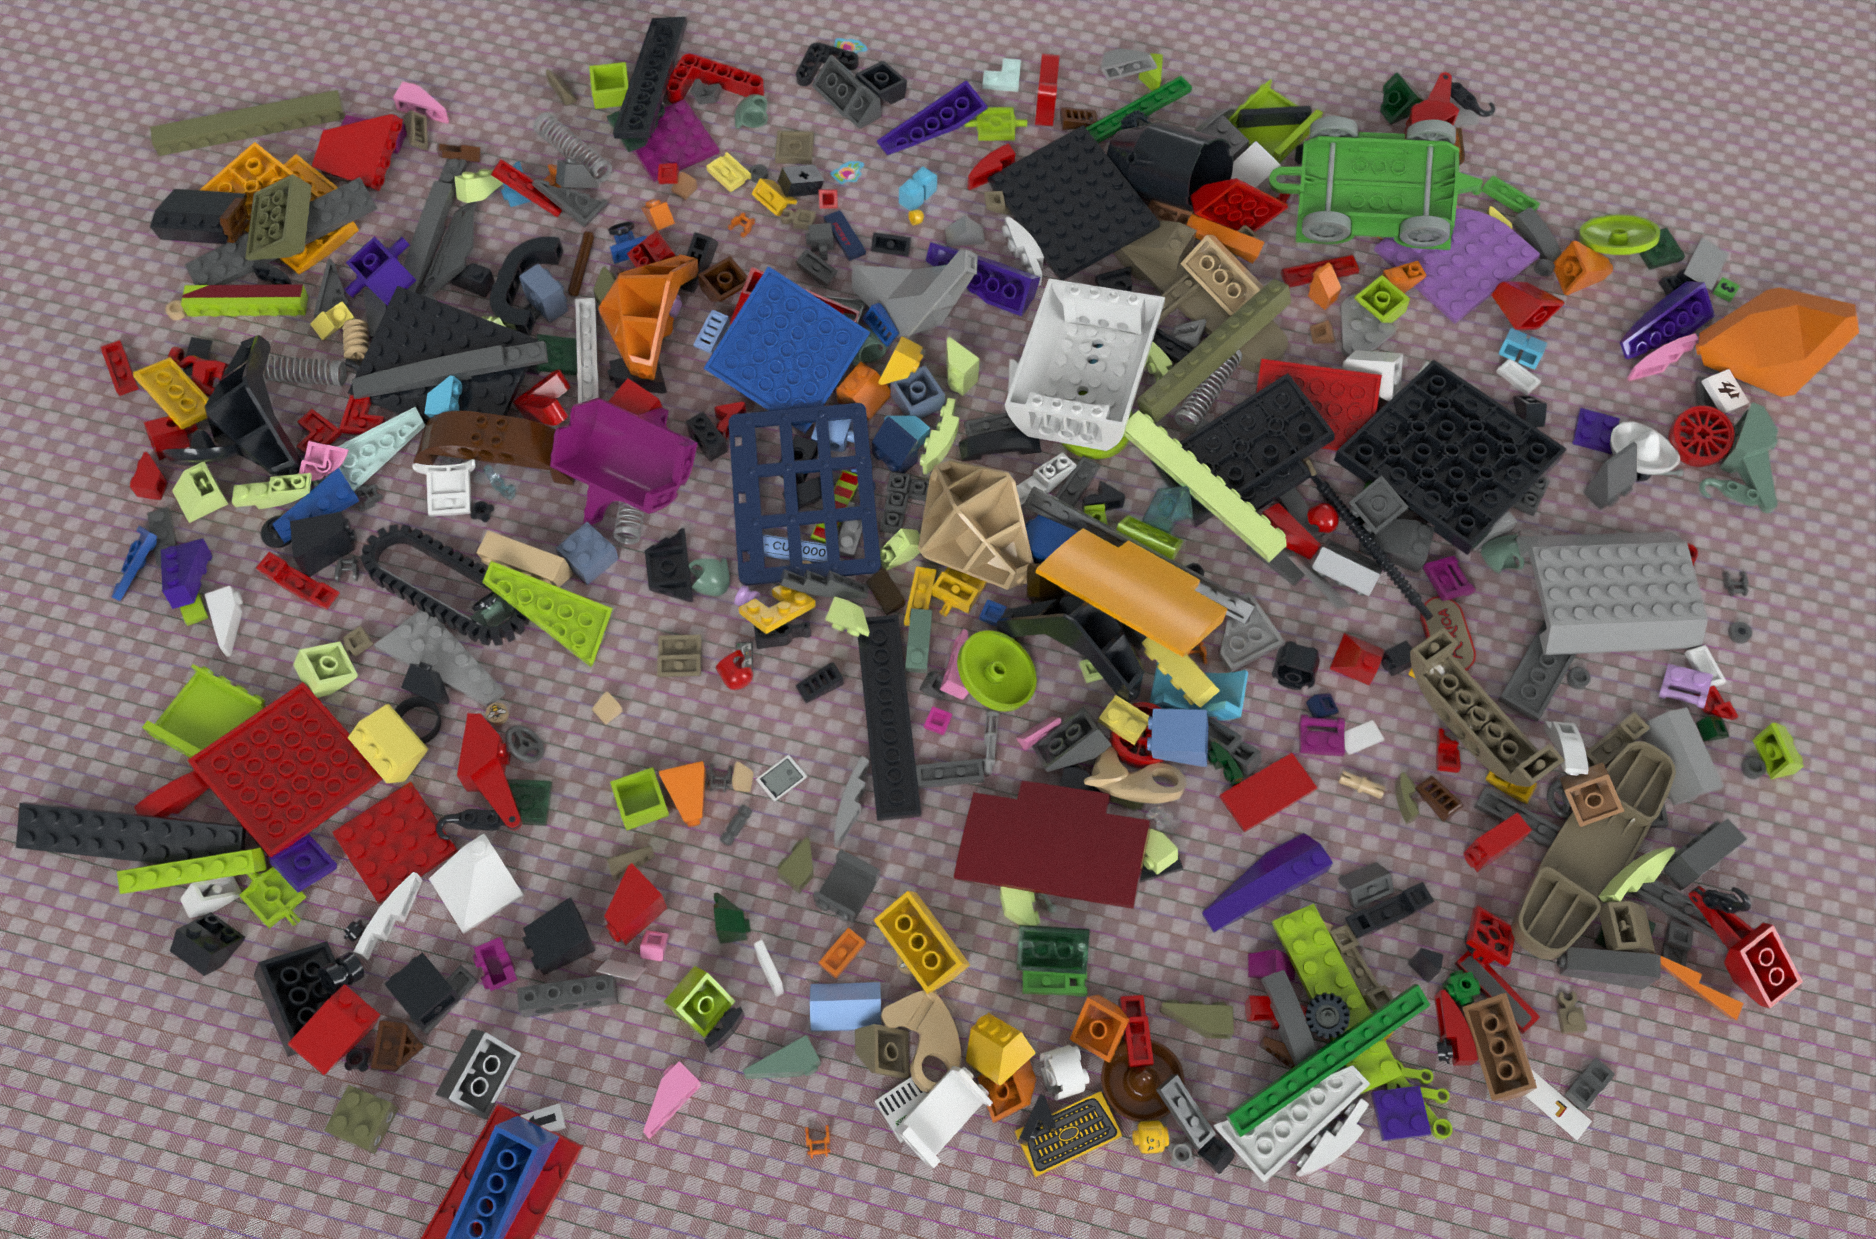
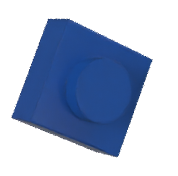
M987 599L979 620L997 627V621L1005 613L1007 606Z

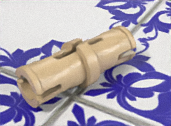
M1345 770L1342 771L1338 781L1339 784L1356 789V792L1360 794L1364 792L1378 799L1382 798L1383 790L1386 787L1367 780L1365 776L1361 778Z

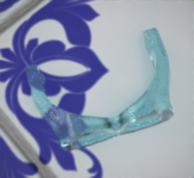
M486 465L483 471L491 486L496 491H499L504 498L512 500L516 495L515 486L513 484L505 486L504 481L494 472L492 466ZM500 482L501 486L497 487L494 483Z

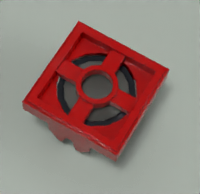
M1477 905L1473 908L1469 930L1464 936L1466 948L1473 955V959L1481 960L1482 964L1492 963L1495 960L1506 967L1511 962L1515 940L1511 925Z

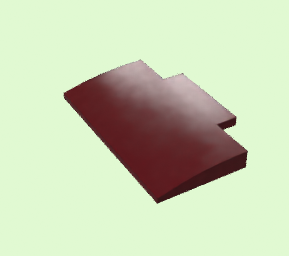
M1022 780L1017 799L973 792L953 876L954 879L1134 909L1151 830L1150 820L1108 814L1110 794Z

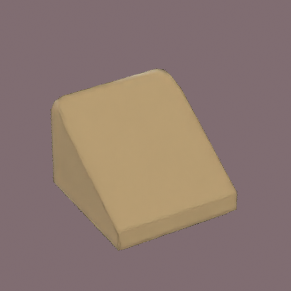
M608 691L602 695L592 708V711L605 725L623 712L620 704Z
M736 762L732 777L734 791L750 792L754 773L740 762Z

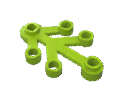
M1395 1059L1403 1075L1388 1082L1386 1090L1396 1089L1397 1085L1400 1088L1412 1087L1405 1078L1418 1079L1421 1084L1427 1085L1433 1080L1434 1076L1429 1069L1416 1070L1404 1068L1402 1063ZM1422 1073H1426L1429 1076L1428 1081L1422 1078ZM1420 1087L1423 1098L1433 1099L1438 1104H1444L1450 1098L1449 1092L1444 1088L1435 1090ZM1438 1092L1445 1095V1100L1439 1099ZM1424 1102L1432 1135L1439 1140L1448 1138L1453 1131L1451 1123L1446 1119H1438ZM1437 1126L1443 1128V1134L1437 1132Z

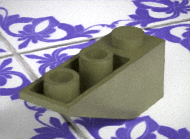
M1171 999L1166 1000L1165 1003L1162 1002L1159 1008V1012L1205 1038L1231 1039L1234 1034L1233 1006H1228L1225 1002H1213L1212 1005L1203 1004L1202 1001H1190L1189 1004L1180 1003L1179 1000Z

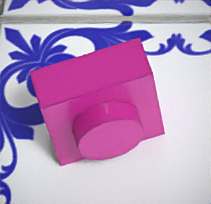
M932 706L924 728L944 736L953 714Z

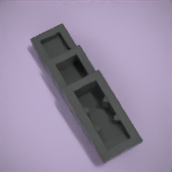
M785 569L781 574V586L803 593L843 599L867 598L869 595L868 585L830 570L826 577L806 570L804 576Z
M1285 970L1263 977L1261 981L1271 1000L1270 1007L1280 1026L1278 1031L1296 1066L1317 1052L1296 994Z

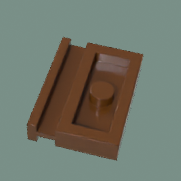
M236 197L220 217V225L223 227L225 235H228V243H235L250 224V220L247 219L248 212L243 198Z

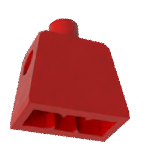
M170 416L143 422L150 444L159 461L166 458L163 450L189 447L190 442L187 435L194 433L198 429L197 425L193 424L181 430Z

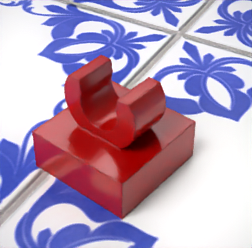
M659 164L658 183L678 184V164Z

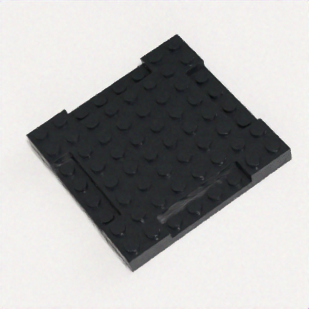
M1432 360L1337 450L1334 461L1365 483L1369 480L1374 482L1382 475L1411 510L1435 526V533L1466 555H1469L1492 531L1498 521L1563 458L1567 448L1437 361Z

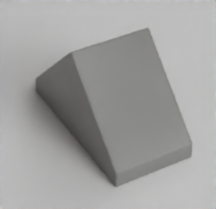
M963 216L945 229L947 246L985 244L983 226L966 216Z
M1201 319L1175 325L1170 336L1194 349L1203 338L1207 321Z

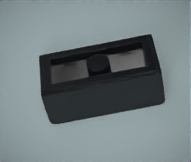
M873 232L871 252L908 257L912 239L911 237Z
M1420 948L1408 961V965L1429 983L1441 971L1444 955Z

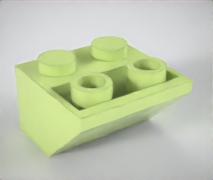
M205 462L184 470L172 490L189 523L228 505L218 483Z

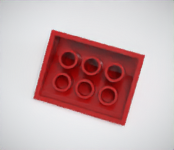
M1237 178L1204 185L1191 195L1196 215L1235 231L1246 225L1256 232L1289 208L1288 204Z

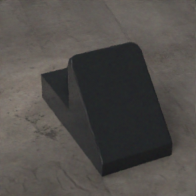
M1099 481V495H1088L1083 498L1082 511L1084 506L1105 504V511L1119 509L1124 506L1125 494L1105 482Z
M1042 1094L1039 1095L1018 1140L1020 1144L1026 1147L1029 1140L1035 1141L1040 1130L1036 1127L1037 1125L1052 1133L1056 1131L1046 1098Z

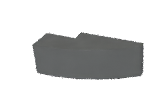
M1531 207L1516 215L1512 225L1525 237L1524 240L1540 253L1539 259H1547L1554 263L1562 252L1544 221Z
M1208 716V746H1210L1211 742H1217L1232 756L1240 770L1249 776L1262 762L1261 751L1244 742L1240 734Z

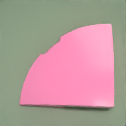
M308 441L305 458L301 461L299 474L311 473V481L324 479L325 476L340 468L349 450Z

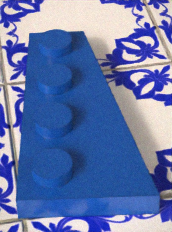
M337 468L311 490L309 494L274 522L273 526L283 542L286 543L291 540L290 521L341 512L359 502V499L340 469Z

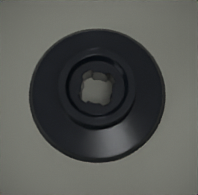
M282 515L268 519L262 526L261 539L269 547L281 548L292 543V540L284 543L273 526V523Z

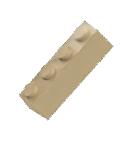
M1206 235L1180 263L1230 316L1264 287L1214 235Z
M487 531L477 551V554L482 559L481 562L488 566L493 561L557 587L563 585L573 576V571L564 558L491 531Z

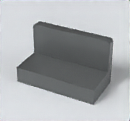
M1377 862L1338 878L1339 884L1347 889L1350 905L1354 909L1394 892L1391 873Z

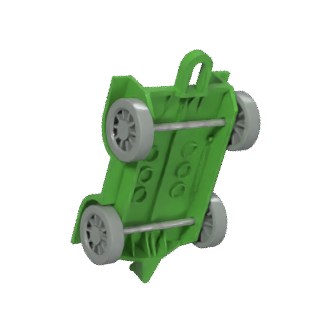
M1326 116L1315 120L1310 125V140L1303 141L1302 166L1278 167L1269 176V186L1274 192L1299 194L1296 243L1339 244L1352 240L1354 236L1394 238L1396 243L1409 248L1450 250L1451 235L1455 226L1458 194L1472 191L1474 195H1479L1483 183L1480 178L1459 172V148L1454 145L1456 129L1446 121L1423 120L1416 122L1407 129L1405 139V134L1358 133L1357 123L1342 116ZM1279 175L1301 176V183H1278L1276 178Z

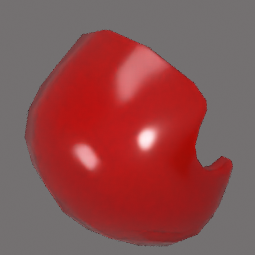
M1320 503L1308 509V521L1310 525H1317L1319 527L1318 532L1329 534L1337 529L1339 516L1333 506L1328 503Z

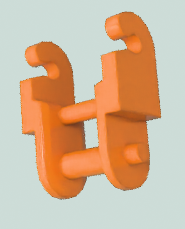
M743 212L738 217L735 216L732 219L731 225H728V230L731 231L740 224L745 227L744 232H741L740 236L745 238L751 231V227L755 224V219L747 218Z
M1201 641L1196 645L1199 647V650H1191L1187 654L1189 656L1192 653H1200L1203 664H1207L1206 646L1203 647L1204 642Z
M825 1125L826 1137L822 1140L814 1141L809 1139V1129L805 1127L806 1146L810 1147V1151H807V1154L811 1155V1159H813V1155L825 1154L828 1157V1153L831 1152L830 1149H827V1145H830L829 1125ZM824 1143V1149L813 1150L812 1144Z

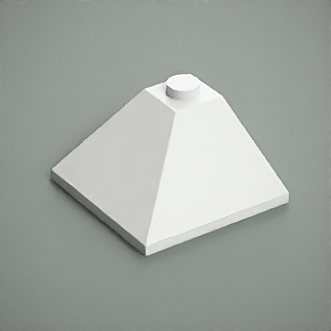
M485 834L463 846L429 878L463 934L523 896L520 888Z

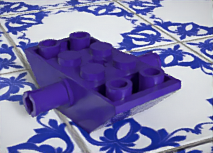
M374 236L346 262L357 274V278L344 290L354 298L365 286L369 287L388 306L397 286L408 289L416 281L398 261V256L411 245L401 236L388 248Z

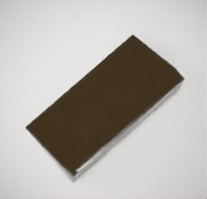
M885 568L880 569L866 581L886 616L905 606L904 597Z

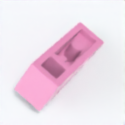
M401 83L393 96L397 110L406 113L412 110L427 116L428 119L446 124L449 123L446 109L425 90L413 83Z
M965 629L955 638L940 687L941 691L962 700L970 694L961 681L957 667L959 650L969 638L968 632Z
M680 1061L676 1065L671 1064L663 1073L664 1077L661 1079L643 1130L648 1139L701 1087L700 1081Z

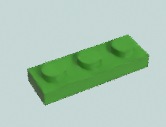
M1494 175L1485 183L1481 190L1518 214L1529 207L1536 212L1541 204Z

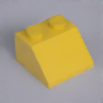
M902 336L878 383L881 385L908 378L911 372L915 373L923 357L920 354L923 347Z

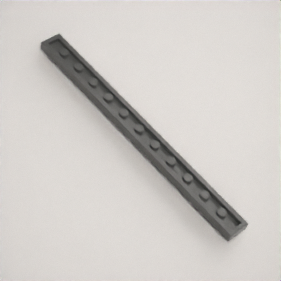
M1035 486L1031 489L1024 504L1025 507L1077 532L1084 528L1118 548L1128 540L1198 578L1200 582L1195 591L1228 609L1226 615L1243 624L1247 622L1256 605L1253 602Z
M1487 787L1483 789L1474 808L1500 822L1505 821L1518 812L1532 829L1527 837L1547 848L1550 847L1561 827ZM1658 880L1643 883L1637 892H1629L1724 945L1689 897Z

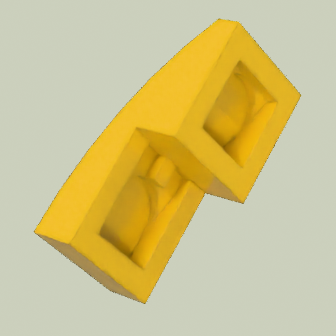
M1491 771L1486 777V781L1525 804H1528L1537 787V783L1528 787L1509 783Z

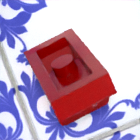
M742 401L714 407L715 416L720 420L716 428L725 440L729 438V418L734 414L747 413L746 405Z

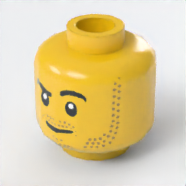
M1158 1120L1141 1121L1137 1125V1130L1132 1131L1133 1145H1138V1149L1142 1154L1161 1153L1164 1151L1165 1146L1169 1145L1168 1129Z

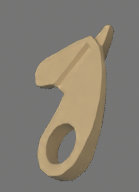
M1113 747L1107 748L1105 752L1097 756L1091 777L1084 779L1086 785L1095 786L1100 791L1117 798L1151 804L1179 799L1187 785L1186 778L1182 772L1169 764L1156 763L1135 772H1128L1120 763L1118 753ZM1153 777H1165L1171 780L1175 786H1160L1153 780Z
M925 990L913 993L886 1006L882 1010L881 1020L886 1027H906L920 1034L917 1049L910 1066V1072L913 1082L921 1091L929 1093L938 1083L932 1082L924 1076L922 1072L924 1058L935 1056L941 1059L947 1068V1072L953 1066L959 1067L961 1048L958 1032L949 1010L937 995L936 990L929 994Z

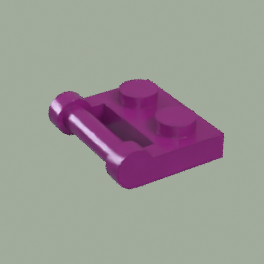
M1456 556L1425 563L1423 566L1424 572L1442 602L1463 595L1469 596L1476 591L1473 584L1469 583L1459 567V561ZM1449 568H1451V570L1453 571V573H1454V575L1456 576L1457 580L1459 581L1461 587L1459 586L1458 582L1456 581L1455 577L1453 576V574H1452V572L1450 571Z
M1301 714L1299 718V753L1343 757L1345 754V718H1315ZM1307 726L1336 728V733L1309 731Z

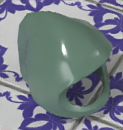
M752 94L745 97L738 104L734 115L736 129H740L742 125L750 128H759L767 123V100L765 97Z
M870 327L865 328L870 332V335L852 361L855 367L860 362L870 363L877 361L886 354L887 347L880 342V339ZM879 345L884 347L883 350H879Z
M1517 534L1497 537L1482 545L1481 555L1486 564L1495 573L1500 575L1504 569L1522 570L1524 568V557L1520 556L1518 543L1515 540L1518 537ZM1513 556L1519 559V567L1514 562Z
M703 558L694 560L689 564V569L697 580L692 585L693 590L709 596H721L727 592L730 576L726 558H721V562L716 559ZM700 565L703 570L694 569L693 566Z

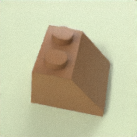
M1603 762L1588 767V774H1579L1577 776L1569 774L1559 778L1580 827L1624 812Z

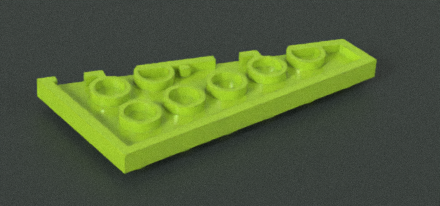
M491 561L482 583L588 666L592 667L613 608Z

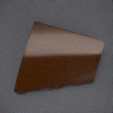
M437 144L436 150L440 158L480 162L481 147Z

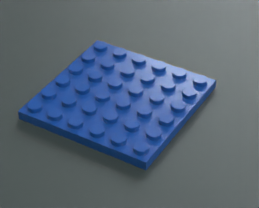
M768 266L703 369L768 411L824 406L870 335V332ZM813 423L792 424V426L806 434Z

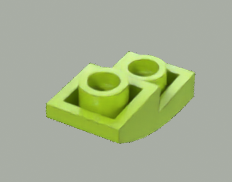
M198 592L194 603L179 607L187 626L209 618L200 592Z

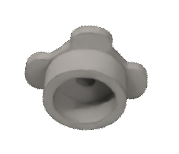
M1184 1142L1178 1145L1172 1143L1169 1145L1168 1151L1171 1153L1172 1158L1170 1164L1173 1168H1178L1182 1165L1191 1167L1194 1164L1190 1143Z

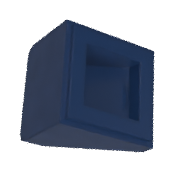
M1330 693L1315 694L1306 702L1312 717L1325 718L1339 713Z

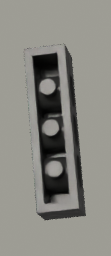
M608 974L517 988L518 1010L524 1018L618 1004L617 983L614 976Z

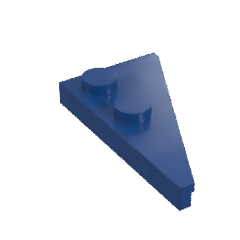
M140 525L136 530L141 533L139 540H135L131 544L121 569L124 575L121 581L116 583L111 596L118 601H121L137 571L144 567L146 563L145 557L148 552L152 551L157 544L156 538L158 536Z

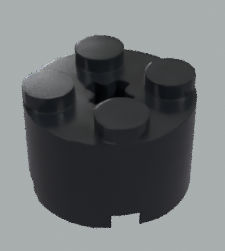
M1287 641L1284 646L1278 649L1272 677H1276L1278 684L1292 690H1302V687L1308 686L1307 689L1313 687L1320 664L1319 651L1313 647L1297 645L1293 641Z

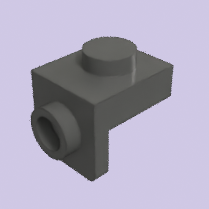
M695 79L690 92L699 105L715 103L719 99L722 87L720 84L704 86L700 79Z

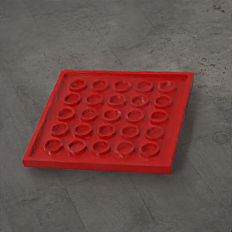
M304 682L187 760L189 765L270 858L293 845L383 780L348 739L350 734Z

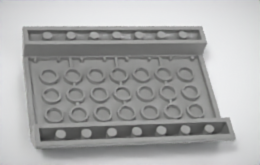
M1672 532L1518 536L1516 538L1520 556L1530 557L1547 627L1539 635L1544 655L1694 649L1702 646L1708 621L1687 542Z

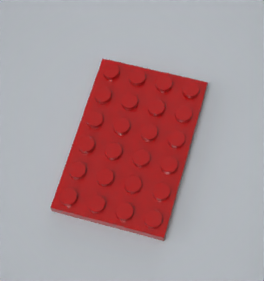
M1260 359L1256 393L1288 373L1334 432L1335 440L1321 449L1337 451L1376 414L1382 375Z

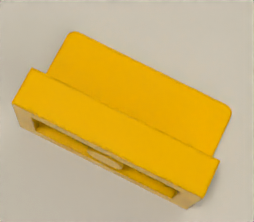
M760 178L751 194L776 216L782 215L783 209L786 208L787 204L797 203L795 198L786 197L781 187L769 179Z

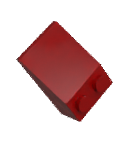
M344 984L291 1039L288 1046L325 1076L375 1027L381 1014Z

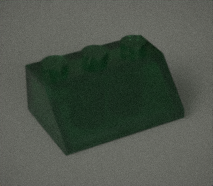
M1019 925L1015 958L1016 970L1086 974L1090 929Z

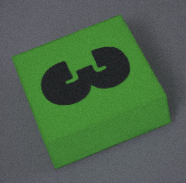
M1722 277L1712 294L1731 302L1740 285Z

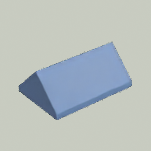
M880 982L810 985L811 1032L849 1031L873 1024L881 1025Z

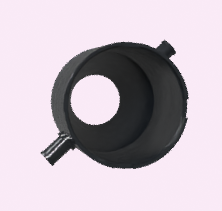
M1154 122L1122 129L1113 136L1107 150V156L1140 197L1194 213L1191 195L1204 185L1230 180L1233 172V156H1230L1229 149H1231V146L1227 140L1165 122Z

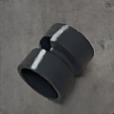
M351 952L338 957L335 960V964L329 962L318 969L319 981L323 988L331 995H334L344 984L346 986L347 984L352 985L364 977V969L361 962Z

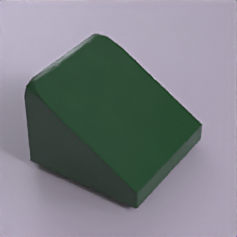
M1708 716L1696 723L1702 740L1705 742L1729 737L1721 717Z

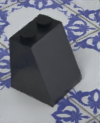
M342 512L290 521L293 558L303 574L308 577L339 560V557H344L355 550L354 542L357 541L355 529H351L349 519H345Z
M571 897L523 928L526 936L522 937L527 950L532 949L534 956L531 957L534 968L536 970L540 969L544 975L596 951L579 910Z

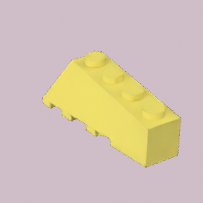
M1148 637L1142 642V645L1146 648L1144 653L1152 661L1154 659L1158 661L1157 668L1165 676L1169 674L1172 677L1170 682L1177 690L1182 688L1185 692L1183 697L1190 705L1195 703L1201 708L1220 691L1188 654L1181 657Z

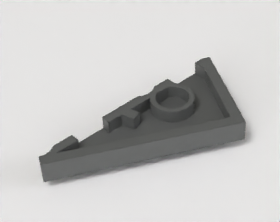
M535 179L532 183L536 189L584 228L608 204V201L605 199L599 201L590 198L589 194L579 193L570 188L554 187L544 180Z
M330 258L327 260L314 310V318L322 311L327 312L342 301L350 310L336 266Z

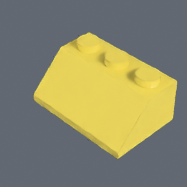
M389 704L384 705L359 721L348 736L352 744L386 783L405 782L429 750Z

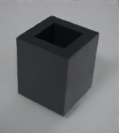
M1407 640L1385 650L1383 653L1382 667L1391 676L1412 667L1410 660L1412 647Z

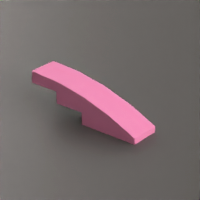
M1696 333L1676 339L1647 355L1632 369L1627 377L1628 381L1664 372L1669 363L1677 362L1684 352L1693 349L1699 340Z

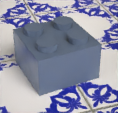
M536 264L519 276L526 300L536 310L541 311V315L549 323L568 311L566 304L568 300L563 293L564 287L559 280L555 281L552 278L548 269H543L539 264Z
M925 365L918 368L915 373L911 372L908 378L890 383L891 396L904 416H917L919 419H922L941 410L942 405H945V393Z
M588 522L583 524L555 548L558 556L566 560L573 573L586 585H589L619 559L616 548Z

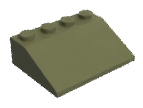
M292 174L254 193L245 259L287 258L304 251L311 199L310 184Z

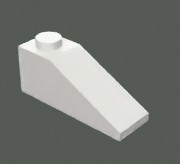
M231 586L209 592L205 594L219 647L228 657L232 654L242 615L240 604H243V600L239 592H235Z

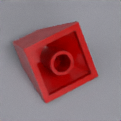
M1344 633L1330 670L1370 686L1383 658L1384 649Z

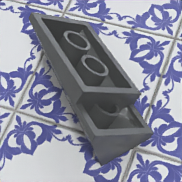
M830 55L812 86L843 117L848 118L859 129L881 118L880 98L833 55Z

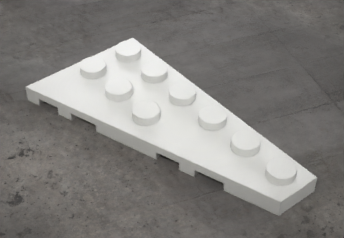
M1352 1065L1331 1074L1242 1137L1236 1135L1228 1120L1215 1124L1213 1127L1260 1180L1265 1183L1359 1096L1370 1083Z

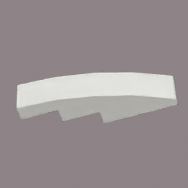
M411 873L377 910L353 951L359 958L368 961L377 940L387 941L395 921L405 922L423 881L417 873Z

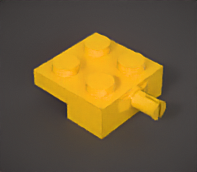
M947 567L932 587V596L945 603L939 613L947 617L953 607L969 614L988 582Z

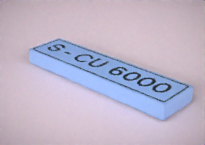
M763 534L764 557L789 560L788 538ZM801 540L802 561L807 560L812 563L827 562L826 544Z

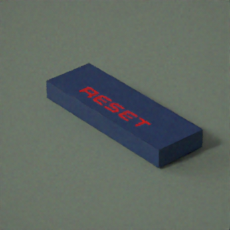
M841 210L823 216L825 223H831L833 236L848 261L866 255L865 248Z

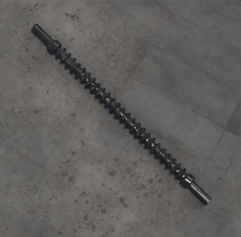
M1318 474L1312 476L1311 479L1317 485L1316 489L1323 497H1326L1325 500L1329 501V504L1335 508L1342 521L1346 522L1345 525L1349 526V530L1356 534V538H1359L1362 546L1366 547L1367 551H1370L1369 554L1373 555V559L1376 560L1377 564H1380L1383 572H1387L1390 580L1394 581V585H1398L1397 589L1401 590L1402 594H1405L1404 597L1408 598L1409 604L1415 606L1427 621L1430 620L1433 614L1421 601L1422 597L1420 594L1415 593L1416 590L1412 589L1411 584H1408L1409 581L1405 580V576H1401L1402 573L1398 571L1397 567H1394V563H1390L1391 559L1387 558L1383 550H1380L1381 548L1377 546V542L1373 541L1374 538L1370 537L1369 533H1366L1367 530L1363 529L1360 521L1353 516L1349 508H1346V504H1343L1340 497L1336 496V492H1333V488H1330L1329 483L1323 481Z

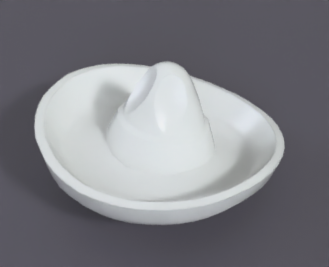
M1623 422L1617 425L1611 433L1610 446L1613 455L1632 442L1637 444V473L1661 474L1669 472L1680 462V455L1670 441L1656 430L1644 424Z

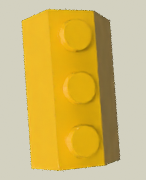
M987 1013L981 1016L970 1029L966 1063L1001 1086L1036 1052L1021 1031Z

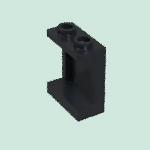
M423 952L419 956L414 957L408 965L393 974L384 983L422 1030L461 999Z

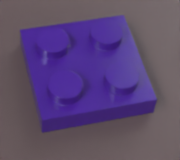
M1580 408L1577 414L1572 444L1612 454L1610 446L1611 433L1619 425L1620 418Z
M309 834L271 858L269 857V863L297 893L337 869V863Z
M1420 1086L1380 1090L1371 1093L1382 1142L1431 1135Z

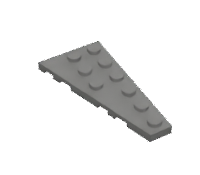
M419 610L373 645L375 649L383 651L392 658L400 660L409 666L410 663L419 664L420 661L432 665V670L439 672L443 683L448 687L466 694L467 697L486 707L495 703L506 694L436 617L433 618L428 615L426 610L425 612Z

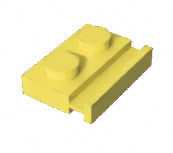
M728 152L725 153V156H720L706 166L707 171L730 193L743 185L747 179H751V173Z
M1115 695L1098 718V722L1135 745L1148 726L1149 715Z

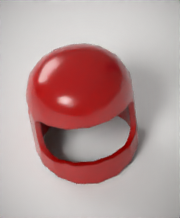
M736 650L729 654L715 667L726 687L734 691L747 687L754 676L751 667L742 668L745 657L741 650ZM739 657L738 661L734 663V658Z

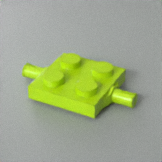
M988 107V109L976 117V120L967 122L965 127H976L978 141H1015L1016 127H1027V119H1016L1014 107Z
M274 867L261 874L258 872L253 873V875L251 873L247 874L252 882L239 896L269 929L285 917L292 926L297 925L292 917L298 923L301 921L293 910L306 898L302 891L297 893Z

